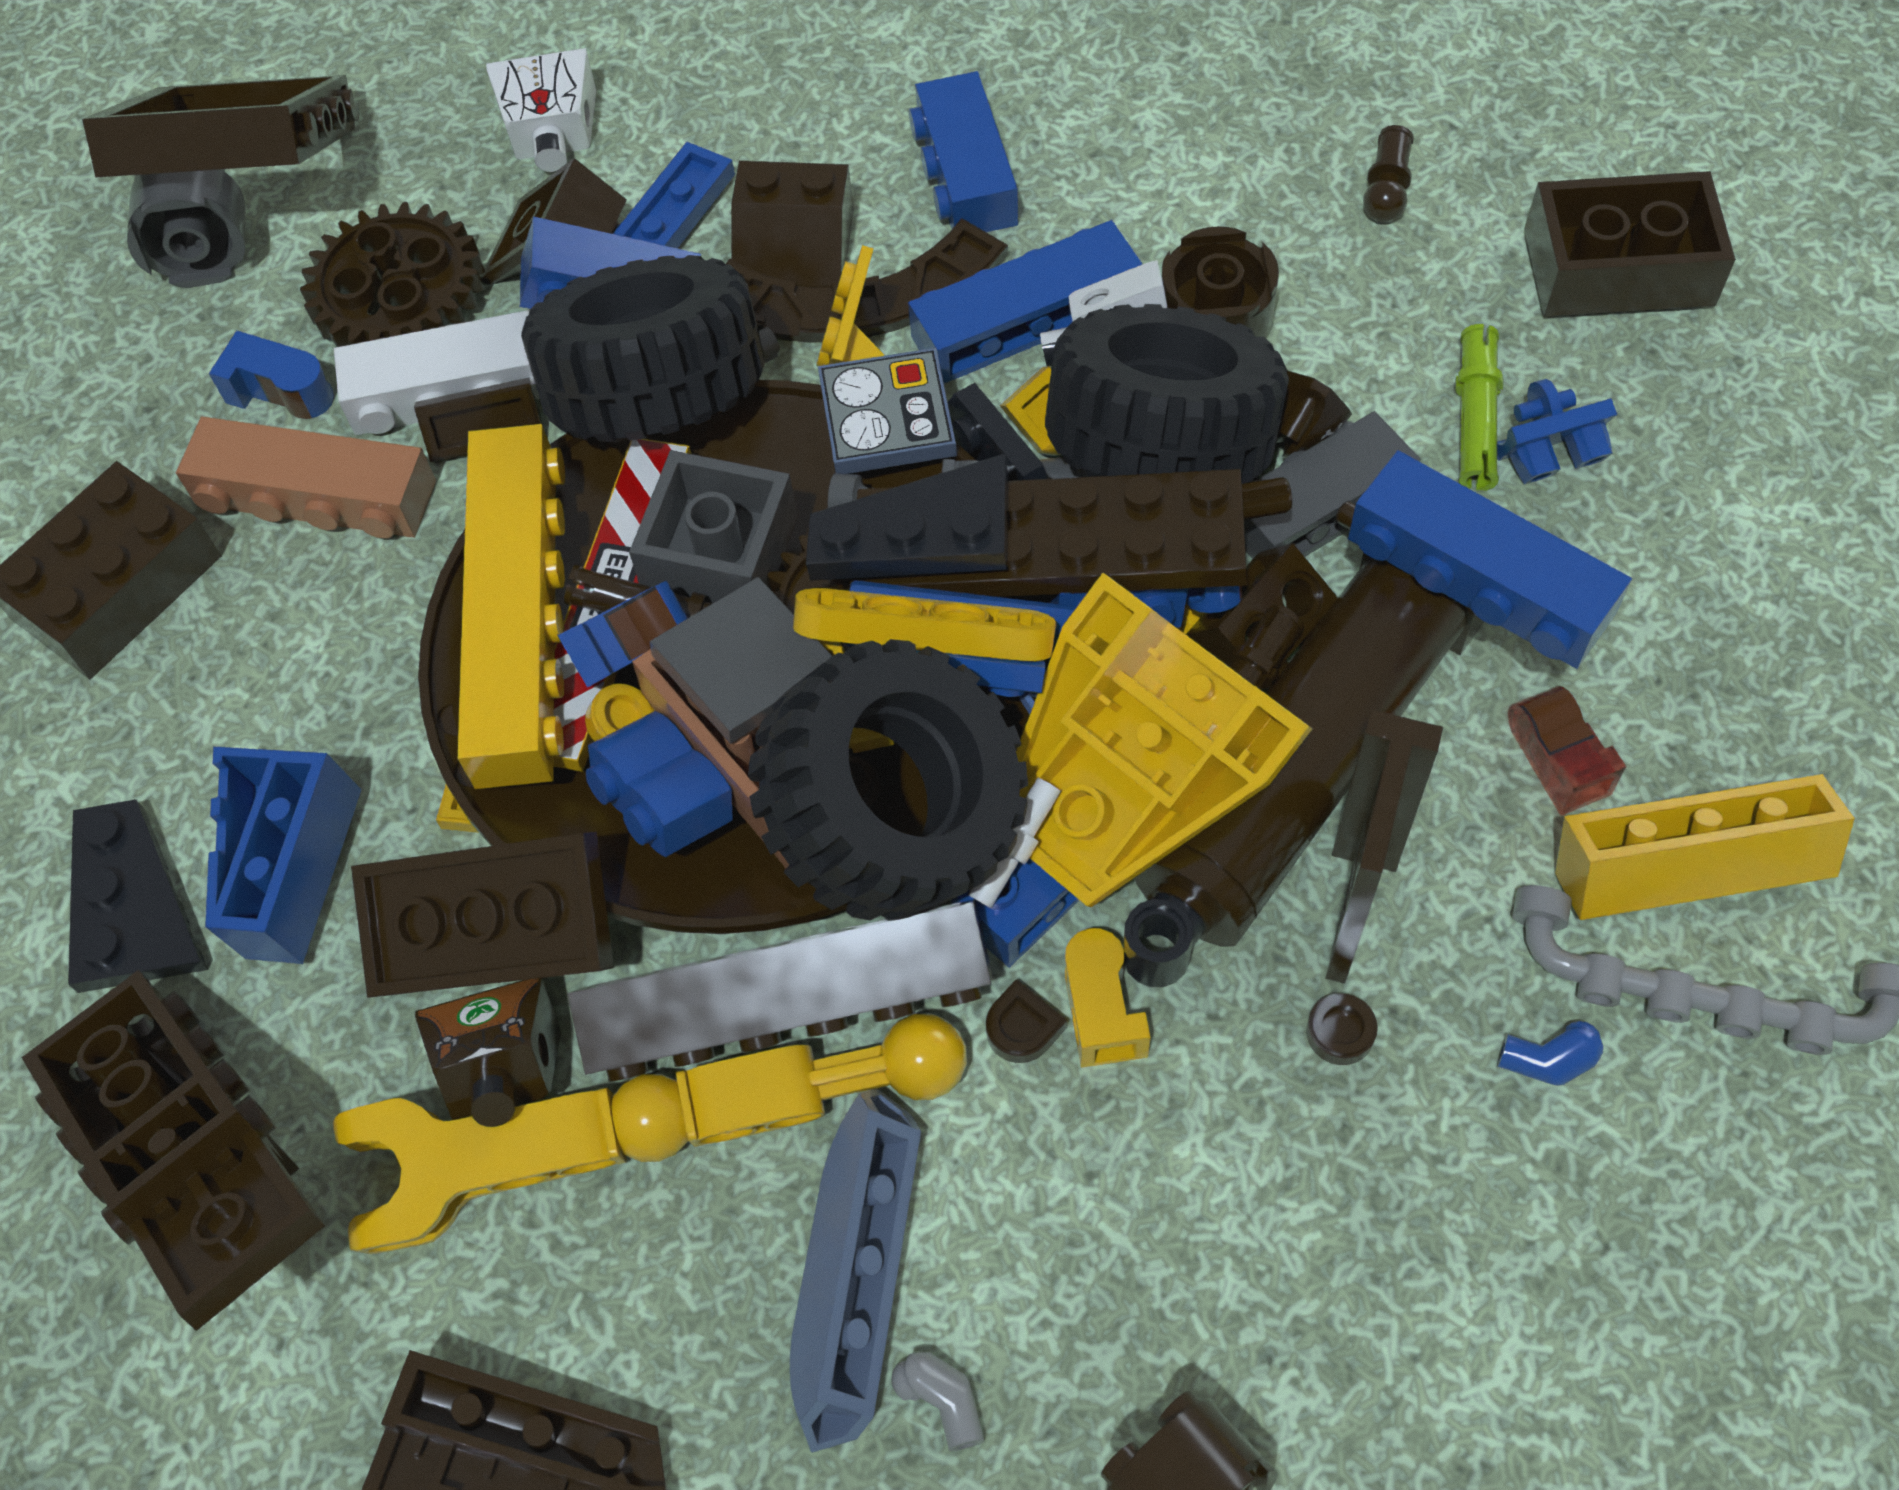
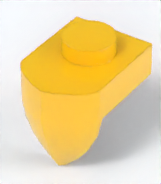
M1048 366L1042 367L1008 397L1000 407L1038 453L1058 456L1062 454H1058L1045 428V414L1051 368Z

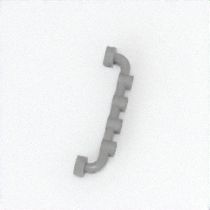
M1529 885L1520 887L1517 890L1513 919L1526 926V943L1534 960L1553 975L1565 980L1579 982L1577 997L1583 1002L1604 1007H1614L1620 1004L1621 992L1648 998L1646 1013L1649 1016L1674 1023L1689 1021L1691 1008L1718 1014L1716 1029L1720 1033L1744 1039L1760 1037L1762 1024L1789 1030L1787 1042L1789 1048L1814 1055L1830 1054L1833 1041L1851 1044H1867L1884 1038L1897 1025L1899 1019V964L1870 963L1861 968L1858 996L1863 1001L1873 1004L1865 1015L1860 1017L1836 1013L1833 1007L1818 1002L1800 1001L1790 1003L1765 997L1762 991L1747 986L1730 985L1720 987L1697 982L1691 975L1676 970L1661 969L1649 971L1627 966L1621 959L1609 955L1588 954L1582 956L1567 952L1556 944L1553 931L1567 928L1572 898L1563 891L1546 886Z

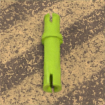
M1474 324L1466 327L1461 332L1462 367L1455 379L1456 392L1461 396L1459 483L1470 489L1472 487V476L1475 475L1476 490L1487 491L1494 488L1499 481L1497 472V396L1500 394V389H1503L1504 377L1502 371L1497 368L1498 330L1494 326L1489 325L1486 341L1483 342L1484 324Z

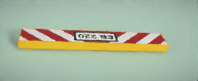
M648 439L630 441L586 560L585 569L639 583L629 554L630 548L670 450L691 454L689 446ZM577 585L576 587L587 591L594 590L592 588H588L581 585ZM576 605L569 606L564 620V632L603 612ZM562 642L555 644L554 659H558L562 667L564 695L562 698L554 699V716H558L561 721L564 749L562 755L554 756L553 766L583 772L589 756L588 745L594 742L586 728L585 715L587 708L600 690L614 684L618 671L587 687Z

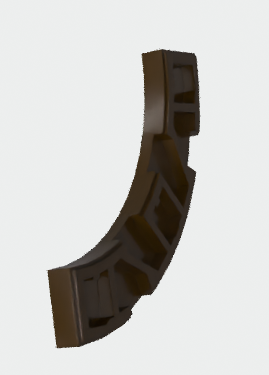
M961 218L953 229L935 246L910 261L909 267L879 279L878 275L866 278L854 324L867 337L893 332L910 326L908 302L920 298L929 291L939 290L969 278L981 270L991 269L1000 265L1008 255V245ZM731 259L726 262V265L730 264L745 278V282L748 284L758 331L769 327L777 339L807 343L823 342L829 318L841 319V314L831 312L839 282L832 283V287L797 286L796 281L768 276L749 269Z

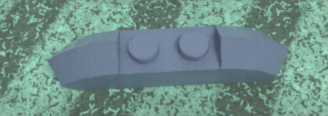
M877 1088L862 1092L857 1096L842 1120L830 1147L820 1182L790 1346L791 1392L795 1410L811 1453L857 1440L874 1417L921 1130L912 1115Z

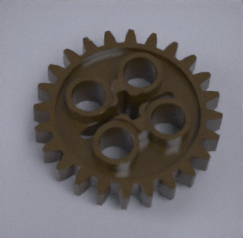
M403 202L397 213L390 214L385 204H380L377 217L370 218L363 210L358 211L359 224L355 226L342 220L338 222L342 234L338 238L324 234L321 239L327 250L310 251L309 256L314 266L304 268L301 272L307 283L300 287V291L306 301L304 307L324 339L332 338L335 346L341 347L444 327L449 323H465L466 321L461 309H477L478 304L473 293L484 291L480 275L485 273V269L472 235L467 234L465 226L461 221L452 223L449 213L445 210L434 217L429 204H424L416 214H412L408 202Z

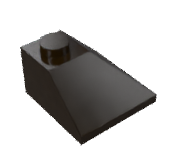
M573 158L518 200L484 268L485 273L480 276L482 282L491 285L521 276V256L533 216L613 234L621 224L618 218L627 199L577 159Z

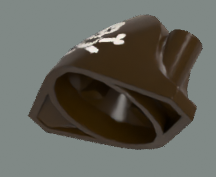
M1288 370V387L1276 443L1283 444L1284 452L1282 457L1285 459L1293 452L1307 451L1329 438L1352 415L1350 409L1330 387L1315 378Z

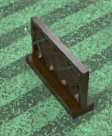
M1371 709L1331 855L1353 861L1354 863L1325 979L1343 984L1346 983L1383 869L1392 872L1397 871L1438 753L1444 728L1442 726Z

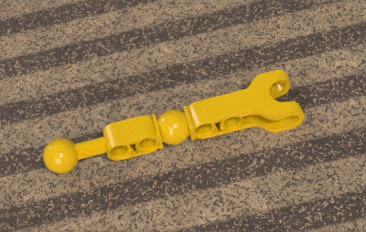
M931 1013L912 1014L898 1020L887 1031L882 1044L814 1060L810 1045H793L676 1072L677 1080L663 1074H642L624 1083L615 1094L608 1088H603L596 1091L575 1093L517 1106L512 1118L505 1124L497 1127L480 1125L472 1116L458 1120L442 1121L434 1113L402 1098H393L341 1112L334 1118L335 1141L359 1152L392 1150L400 1164L401 1174L399 1188L387 1204L370 1212L356 1215L349 1222L348 1238L350 1250L366 1254H378L425 1245L436 1241L449 1229L460 1209L469 1200L596 1171L616 1164L627 1163V1157L640 1162H660L675 1155L688 1141L694 1147L807 1123L825 1115L823 1100L889 1085L899 1094L913 1100H934L949 1093L961 1080L967 1065L966 1045L959 1030L947 1019Z

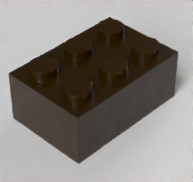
M1711 171L1538 182L1524 228L1544 316L1716 306L1736 260Z
M116 461L0 564V607L13 622L91 680L222 556L197 517Z

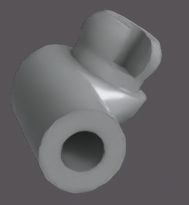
M915 1352L909 1354L906 1361L897 1363L891 1377L895 1393L902 1400L910 1399L916 1401L921 1398L939 1409L949 1451H959L985 1442L971 1385L965 1374L930 1352Z

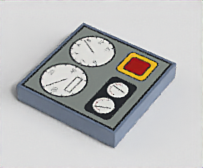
M936 348L818 366L836 473L849 474L957 456L956 442Z

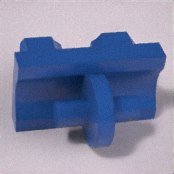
M1542 379L1529 385L1527 402L1514 406V415L1518 422L1533 419V421L1511 427L1508 430L1507 439L1497 442V459L1501 461L1511 458L1520 479L1525 485L1553 476L1561 470L1552 445L1566 442L1575 469L1602 462L1613 454L1606 424L1617 416V412L1611 398L1563 412V409L1576 405L1574 391L1568 389L1558 392L1550 380Z

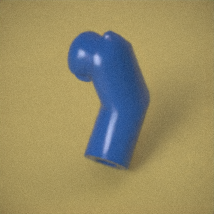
M1583 1021L1572 1022L1567 1025L1565 1032L1543 1046L1507 1034L1497 1067L1551 1085L1560 1086L1594 1068L1603 1054L1604 1046L1599 1031L1590 1023Z

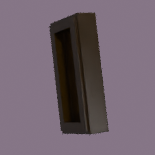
M530 377L415 402L414 405L430 462L467 455L468 431L542 424Z

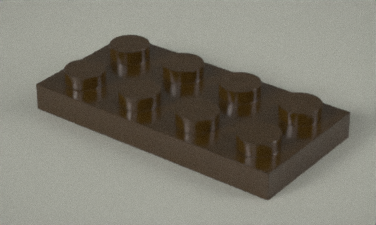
M597 832L351 866L367 998L597 972L614 968Z

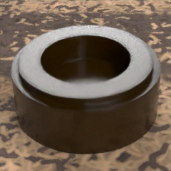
M1343 993L1332 994L1318 1001L1310 1013L1306 1027L1307 1039L1312 1050L1321 1059L1336 1065H1350L1365 1058L1373 1047L1378 1031L1377 1020L1372 1009L1360 998Z

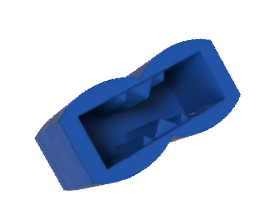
M654 711L588 745L590 768L586 770V779L592 793L600 803L604 805L611 803L623 814L625 825L638 844L645 845L648 843L660 855L667 857L733 820L732 789L728 782L709 759L692 749L680 730L663 714Z

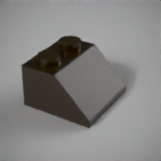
M739 160L731 202V260L768 276L796 281L797 286L832 287V283H838L844 263L847 261L854 212L849 164Z

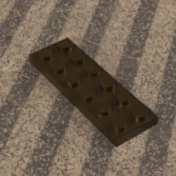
M1241 469L1008 481L1007 570L851 578L850 584L857 580L993 597L1088 593L1101 574L1105 573L1127 591L1246 586ZM895 487L858 489L857 499Z

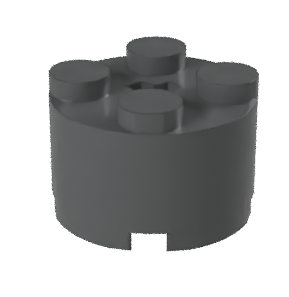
M225 169L135 175L130 190L127 230L128 249L134 261L150 275H152V270L169 277V284L178 287L193 288L221 283L231 276L232 268L239 261L241 263L245 255L246 205L240 187L225 172Z

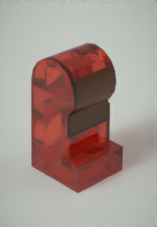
M1555 686L1511 704L1508 710L1511 732L1560 816L1613 794L1627 766L1613 745L1604 748L1589 723H1585L1580 707L1569 690L1563 686Z

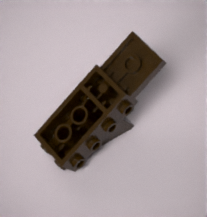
M138 969L21 1058L41 1090L35 1096L36 1101L49 1118L61 1128L56 1132V1136L73 1158L81 1165H84L78 1170L79 1176L90 1191L102 1203L107 1204L101 1210L103 1218L126 1244L130 1245L134 1241L137 1242L179 1316L197 1331L285 1258L294 1253L325 1225L291 1178V1175L299 1167L269 1135L276 1129L275 1124L250 1095L240 1100L250 1089L224 1058L221 1059L224 1056L223 1051L199 1024L200 1019L175 990L164 998ZM145 1014L139 1022L128 1025L134 1017ZM77 1061L78 1067L71 1068V1066Z

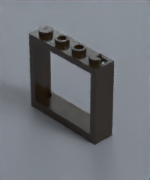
M346 75L158 87L85 117L82 121L95 178L297 165L355 129V121L359 120L360 109L359 103H354L352 89L348 88Z

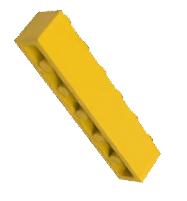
M542 424L468 431L458 760L475 789L552 782L554 756L562 755L564 749L561 721L558 716H554V699L562 698L564 695L563 672L560 661L554 659V643L561 642L557 635L564 632L562 611L560 605L555 604V589L563 588L565 582L562 556L559 550H555V536H563L565 533L562 503L559 498H556V485H564L565 466L561 449L559 447L551 448Z

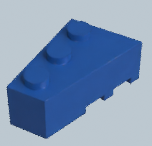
M213 746L212 764L219 769L218 797L211 799L210 817L217 822L216 851L209 852L205 927L244 959L303 964L362 789L327 753Z

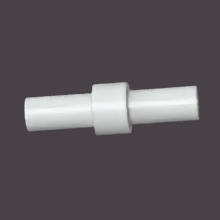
M1041 778L1036 779L1026 796L1027 809L1024 824L1012 829L1017 832V843L1008 858L998 862L997 872L985 882L969 891V896L992 908L1017 864L1020 862L1025 865L1039 843L1034 836L1061 791Z

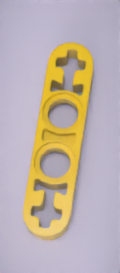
M812 588L799 591L795 595L793 629L801 636L823 641L852 644L875 641L882 646L890 639L910 641L916 644V650H922L929 646L943 653L1018 661H1041L1050 658L1052 655L1056 621L1048 614L1029 609L828 588Z

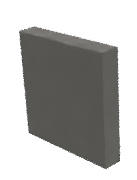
M759 577L650 641L651 655L730 744L760 726L762 720L773 712V704L788 689L832 657L818 640L801 636L794 631V615Z

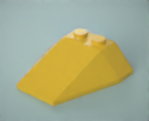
M1102 573L1062 626L1044 675L1042 692L1037 694L1020 740L1022 746L1018 747L1016 751L1018 762H1026L1028 786L1020 789V797L1026 798L1037 778L1045 780L1061 791L1034 836L1039 843L1031 854L1030 859L1088 907H1093L1270 785L1312 731V728L1209 653L1105 573Z

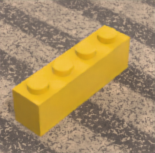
M1823 774L1564 816L1555 875L1564 892L1572 898L1571 904L1580 920L1836 878L1840 872L1855 818Z

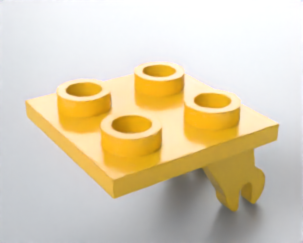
M862 245L857 263L854 264L848 261L844 263L831 312L841 314V319L829 318L816 366L885 356L854 324L874 248Z

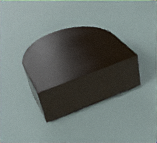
M1017 979L993 1003L986 1017V1035L990 1047L999 1057L1013 1063H1027L1042 1056L1068 1026L1067 1019Z

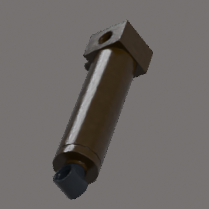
M1350 501L1344 502L1336 514V522L1350 529L1356 504ZM1363 552L1359 571L1266 692L1269 697L1310 726L1312 731L1270 785L1134 878L1136 885L1148 901L1138 904L1129 913L1125 922L1123 949L1124 965L1128 974L1138 983L1148 987H1166L1176 983L1185 974L1190 963L1191 949L1198 939L1221 947L1235 946L1350 788L1371 709L1402 716L1448 650L1461 655L1484 621L1478 618L1470 608L1443 593H1435L1424 588L1410 574L1385 560L1373 559ZM1152 935H1161L1168 938L1174 946L1164 952H1154L1147 949L1141 941Z

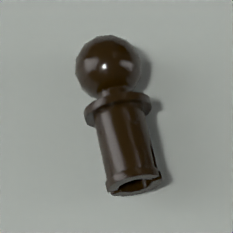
M1400 125L1387 126L1381 130L1378 137L1376 161L1368 170L1367 181L1369 187L1364 194L1363 205L1368 216L1378 223H1390L1398 219L1404 213L1408 202L1406 189L1410 186L1412 178L1408 163L1414 136L1408 128Z

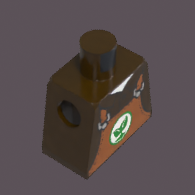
M543 978L521 980L415 1011V1018L433 1074L452 1120L472 1116L480 1125L497 1127L505 1124L512 1118L516 1106L543 1099L551 1092L561 1029Z

